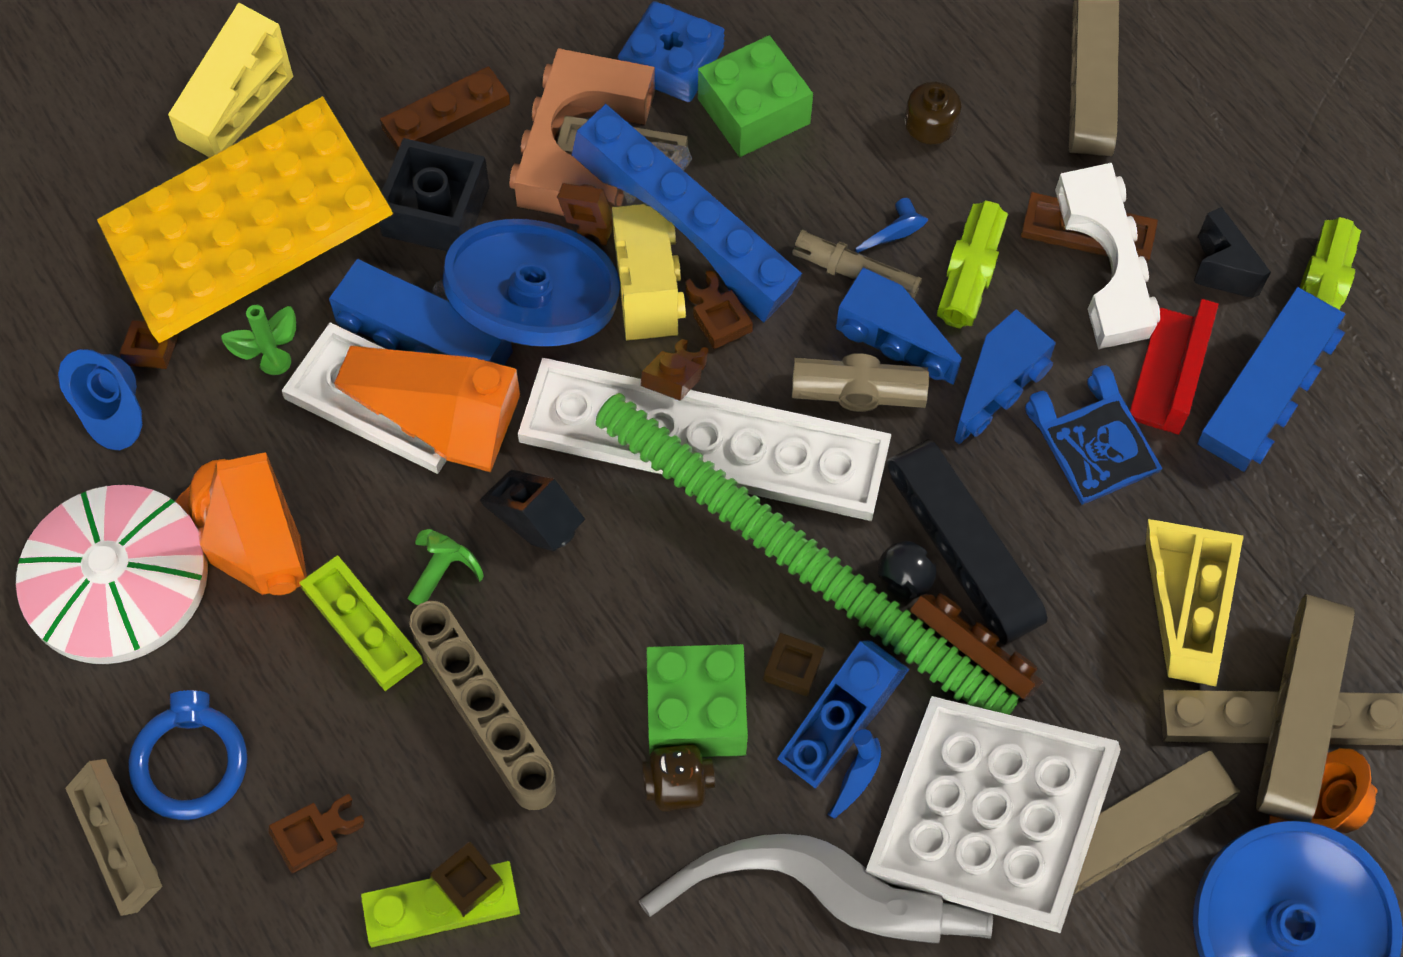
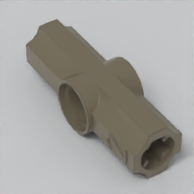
M863 353L848 355L842 361L794 359L792 398L838 401L843 408L856 412L870 411L877 408L878 405L926 407L929 387L928 367L880 364L876 357Z

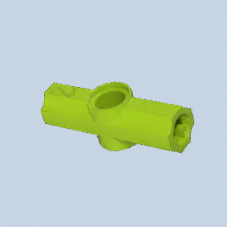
M986 200L979 204L973 203L963 230L961 241L957 240L946 275L948 280L937 312V316L942 318L946 325L960 329L964 326H973L982 301L984 289L989 288L999 255L997 248L1008 217V213L1003 211L997 203Z
M1341 217L1324 221L1314 255L1311 256L1300 284L1301 289L1340 310L1341 305L1344 304L1355 275V269L1351 267L1360 240L1361 230L1354 225V221Z

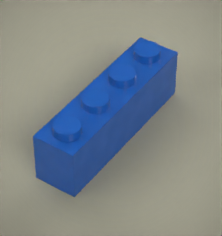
M359 259L354 262L329 298L335 321L341 328L353 334L358 332L364 334L385 349L474 357L504 365L513 352L511 342L479 330L466 321L449 301Z
M1297 287L1202 431L1197 445L1243 472L1246 471L1252 460L1261 464L1275 442L1268 435L1276 424L1283 428L1286 426L1298 407L1297 403L1291 401L1299 388L1305 391L1310 389L1322 370L1315 363L1323 351L1332 355L1346 333L1339 329L1346 314Z

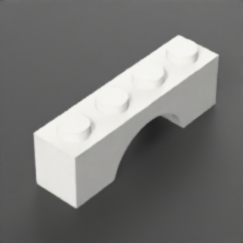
M1112 163L1061 173L1055 191L1065 228L1085 233L1094 238L1105 249L1111 263V281L1093 295L1088 307L1098 349L1149 339L1157 323L1160 322V310L1156 298L1149 297L1145 283L1149 280L1148 266L1143 256L1138 257L1134 244L1138 238L1137 227L1132 216L1127 217L1123 202L1126 201V188L1122 177L1115 176Z

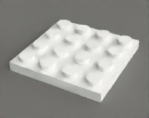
M931 696L866 872L876 876L884 883L908 890L943 896V900L1061 933L1121 750L1119 742Z

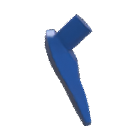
M902 198L895 204L900 217L855 248V252L859 253L876 245L909 236L922 228L927 223L928 218L916 212L909 198Z
M867 729L858 730L853 736L858 754L843 778L836 802L827 814L833 819L846 810L863 793L878 769L881 758V746L879 739L873 738L871 732Z

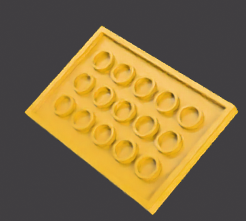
M322 96L98 218L97 221L152 335L160 344L393 215V212Z

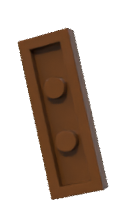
M487 66L380 118L383 131L398 152L403 138L431 144L510 105V97L494 72Z
M1031 192L1021 233L1022 238L1108 256L1101 244L1091 236L1065 228L1057 197ZM1126 213L1127 217L1132 216L1136 223L1138 238L1134 244L1138 257L1143 256L1148 264L1158 219Z
M939 593L936 598L933 595H922L910 611L1023 700L1032 697L1044 682L1035 675L1038 668L1030 660L1018 652H1014L1011 656L996 645L1000 639L995 633L978 622L972 626L959 616L962 609L945 595Z

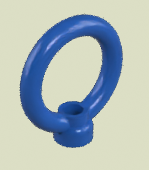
M186 690L170 694V709L152 718L141 729L132 745L129 756V776L132 787L142 803L161 816L177 820H190L207 816L230 801L239 789L245 776L247 749L244 738L230 718L220 711L209 707L210 695L206 692ZM206 726L220 736L227 750V768L219 784L206 795L192 800H177L160 792L150 777L148 766L149 757L155 743L162 735L175 727L190 729Z

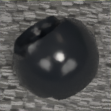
M902 541L892 544L883 552L878 563V576H882L889 584L887 589L902 599L912 600L926 594L932 588L936 579V563L933 565L926 557L928 552L921 546L910 541Z

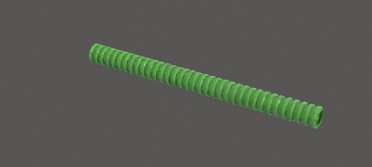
M623 394L613 395L603 404L596 416V426L603 429L606 427L607 434L610 437L618 436L619 444L623 446L628 444L629 451L633 454L640 453V460L645 463L651 461L652 469L655 471L662 470V476L665 479L673 478L674 485L677 488L685 487L686 495L690 497L693 495L697 496L696 502L699 505L706 503L708 505L707 510L711 514L718 512L720 514L719 520L724 523L727 521L731 522L730 528L732 530L738 531L740 529L743 531L742 537L745 540L752 538L754 540L753 546L758 549L764 547L766 549V556L772 557L774 555L777 557L776 563L779 566L786 564L791 575L796 573L800 575V582L803 584L811 583V590L815 593L818 591L823 592V599L828 602L832 599L836 602L834 608L837 610L844 608L847 611L846 617L849 619L855 617L859 620V627H869L871 629V636L876 637L879 635L882 637L881 643L884 646L891 644L895 647L893 653L896 655L903 653L907 656L905 662L909 665L913 662L918 665L917 671L921 674L925 671L931 675L930 681L935 683L938 680L943 684L941 687L943 691L947 692L949 689L955 693L953 698L956 701L962 698L967 702L966 705L1008 715L1011 714L1020 700L1018 699L1020 696L1006 691L1008 687L1003 683L997 684L994 681L995 677L993 675H985L982 672L984 668L979 664L976 667L970 663V657L967 655L964 657L958 654L959 649L956 646L948 647L946 645L947 639L944 637L936 638L934 636L936 632L934 629L929 628L926 630L923 628L924 622L917 619L914 621L911 619L912 613L909 610L902 612L898 609L900 604L897 601L892 603L887 601L888 595L885 592L878 594L873 583L866 585L863 582L864 576L861 574L854 576L852 574V567L849 565L841 566V559L837 556L829 557V550L825 547L822 549L817 548L818 542L815 539L808 541L803 530L796 532L794 530L795 524L791 521L784 523L782 521V514L778 512L773 514L771 513L772 507L770 505L764 504L762 506L759 504L760 498L753 495L750 497L748 495L749 490L746 487H737V480L734 478L726 479V472L722 469L714 470L715 464L713 462H704L703 455L699 452L693 454L692 446L687 443L681 445V438L677 435L669 436L670 430L668 428H659V422L654 418L648 420V413L644 410L636 411L637 405L631 401L626 403V398Z

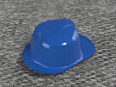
M79 349L67 354L59 367L58 379L60 389L75 410L87 432L98 444L107 449L122 450L132 446L139 438L143 424L142 410L135 396L137 388L136 378L131 367L121 358L110 354H100L94 350Z

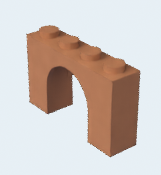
M558 48L553 64H547L545 67L542 86L545 89L542 97L536 96L532 108L533 126L531 130L526 129L523 133L521 141V154L523 156L520 164L514 163L512 167L509 186L511 189H515L517 207L564 216L557 199L562 183L579 186L582 184L592 185L598 189H603L612 213V207L622 205L625 191L600 181L572 155L562 150L556 143V139L561 131L565 116L577 118L592 117L605 104L625 121L645 125L655 94V67ZM611 217V220H610V222H609V223L611 224V226H613L612 217Z

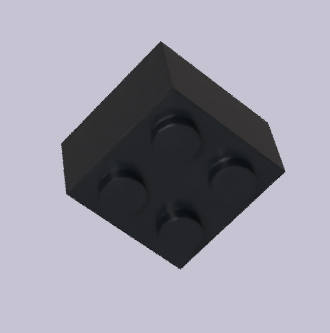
M403 138L381 191L393 212V215L379 222L382 236L448 252L452 243L460 235L474 228L490 187L485 157Z

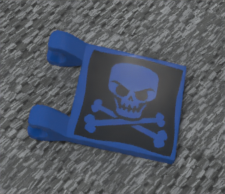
M1107 365L1095 368L1092 371V376L1087 380L1090 391L1099 400L1096 403L1060 418L1056 417L1051 399L1045 391L1032 394L1029 397V402L1025 405L1026 413L1042 432L1081 505L1157 474L1162 470L1160 463L1120 395L1114 374Z

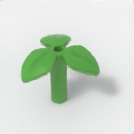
M250 306L246 311V316L252 332L250 330H235L224 333L221 336L223 344L233 355L245 360L252 359L263 353L260 369L264 373L270 375L285 373L290 368L291 356L286 351L278 349L277 346L287 344L293 340L296 331V316L293 308L287 306L279 310L268 321L262 306Z
M431 529L422 530L418 533L415 544L427 546V550L430 553H434L409 594L408 600L416 605L428 601L446 569L454 561L465 563L474 572L479 582L482 581L484 577L482 568L474 554L466 547L458 544L448 536Z

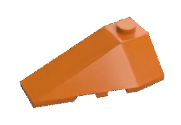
M350 346L334 382L337 389L375 414H382L401 426L403 432L412 438L418 437L433 447L435 453L447 461L491 472L520 397L517 370L515 368L474 357Z
M266 452L217 462L209 490L210 504L209 507H205L204 528H200L198 536L200 546L209 563L262 595L269 593L272 595H285L295 591L297 587H301L299 582L307 577L300 534Z

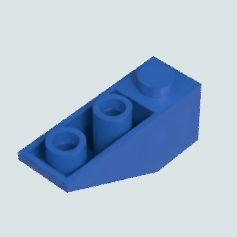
M863 267L839 306L836 330L841 331L848 339L854 342H864L881 350L885 356L892 360L904 361L916 367H928L930 378L944 380L954 385L962 359L902 285Z
M1017 309L986 335L954 439L957 444L962 443L970 434L974 437L979 436L989 426L993 419L992 415L1001 407L1005 410L1009 409L1023 393L1022 388L1031 380L1035 383L1039 382L1053 366V362L1050 359L1056 342Z
M859 641L777 759L811 786L817 788L852 746L854 734L858 730L865 729L883 708L909 671V668L873 641Z

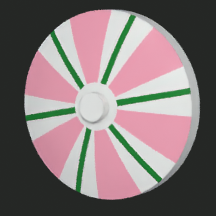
M111 485L78 494L52 510L34 529L22 550L16 573V591L23 616L35 633L50 648L70 659L92 664L121 663L153 652L166 644L184 628L192 618L203 597L208 576V559L199 543V530L180 505L166 495L152 489L134 485Z

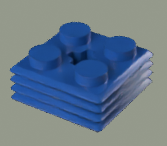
M653 1L622 48L618 59L655 67L656 90L683 101L691 102L698 91V68L718 58L724 48L723 38L725 36V29L705 19Z

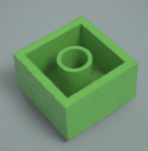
M770 35L698 68V100L739 157L807 126L811 122L813 92Z
M744 644L647 647L649 755L658 747L694 744L699 748L702 757L746 756L748 731Z

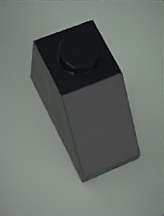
M510 470L480 499L481 503L531 545L555 551L557 548H561L569 543L575 535V530L585 520L554 478L516 470Z

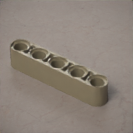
M1119 0L1073 1L1069 153L1112 156L1114 153L1118 121Z
M1305 594L1300 601L1291 633L1257 795L1256 810L1258 812L1287 821L1311 822L1314 816L1355 611L1353 607Z
M426 601L419 604L410 615L409 625L422 657L516 802L528 810H540L547 807L556 795V780L551 762L450 609L438 601ZM441 624L445 626L439 634H423L424 629L429 625ZM457 660L469 663L468 667L462 672L451 673L447 671L448 666ZM490 698L494 700L493 706L488 710L475 711L471 709L472 704L477 699ZM504 736H515L520 739L518 745L510 750H501L495 746L497 741ZM531 774H539L546 779L545 783L535 790H527L521 786L522 780Z
M1212 751L1201 754L1099 814L1073 895L1216 812L1241 793Z

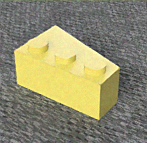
M241 3L237 4L168 114L179 141L209 158L233 145L293 78L278 23Z
M647 204L612 207L613 234L626 341L678 336V319L686 318L684 293L678 292L677 281H681L679 256L672 255L671 245L676 244L675 226Z
M1148 519L1146 550L1169 678L1216 687L1243 535Z

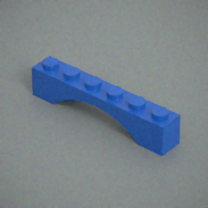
M607 104L577 130L572 156L603 183L617 187L635 196L670 221L706 257L722 278L728 290H732L739 302L762 322L765 323L792 295L802 273Z

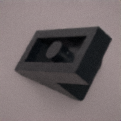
M1222 207L1207 213L1198 234V239L1203 251L1209 257L1201 262L1194 282L1202 286L1250 298L1259 296L1271 271Z

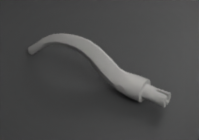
M794 834L761 835L721 846L692 861L639 900L645 913L651 917L701 880L727 872L764 869L780 871L796 878L810 889L823 906L837 919L853 928L884 937L938 944L940 942V934L990 939L993 925L992 913L960 904L943 903V896L894 888L882 882L876 876L867 873L866 868L838 847L811 836Z

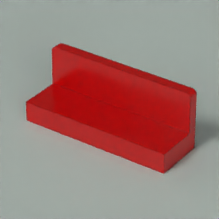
M1201 299L1194 317L1165 308L1159 309L1160 322L1157 323L1150 337L1130 407V412L1137 423L1177 435L1180 434L1190 413L1218 303Z

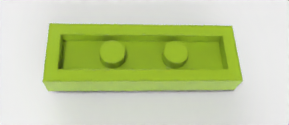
M338 555L299 582L305 594L384 691L423 664L422 657Z
M510 861L490 865L502 879L503 885L464 917L448 900L432 878L361 894L368 942L371 948L520 914Z

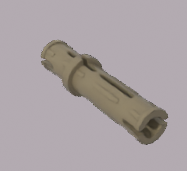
M805 230L800 232L795 242L797 248L794 247L792 256L800 257L827 268L826 272L833 276L839 273L855 280L864 267L902 285L913 299H915L919 290L918 286L922 282V278L919 276H913L847 249L848 244L839 241V243L835 244L810 234Z

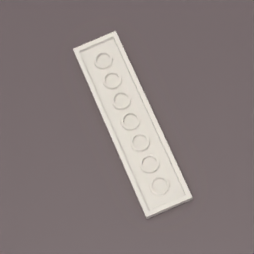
M542 357L518 432L520 443L662 474V470L655 471L651 468V461L645 463L640 460V453H631L628 444L625 446L619 444L618 436L610 437L607 434L606 427L600 429L596 426V416L603 404L611 396L621 393L625 396L626 403L631 401L637 405L636 411L644 410L647 412L648 420L651 418L656 419L659 422V428H668L670 430L669 436L677 435L680 437L681 445L687 443L692 446L693 454L696 452L701 453L704 462H713L715 464L714 470L722 469L725 471V478L737 480V487H746L749 490L748 494L872 521L891 439V434L693 390H690L679 401L640 386L641 379Z

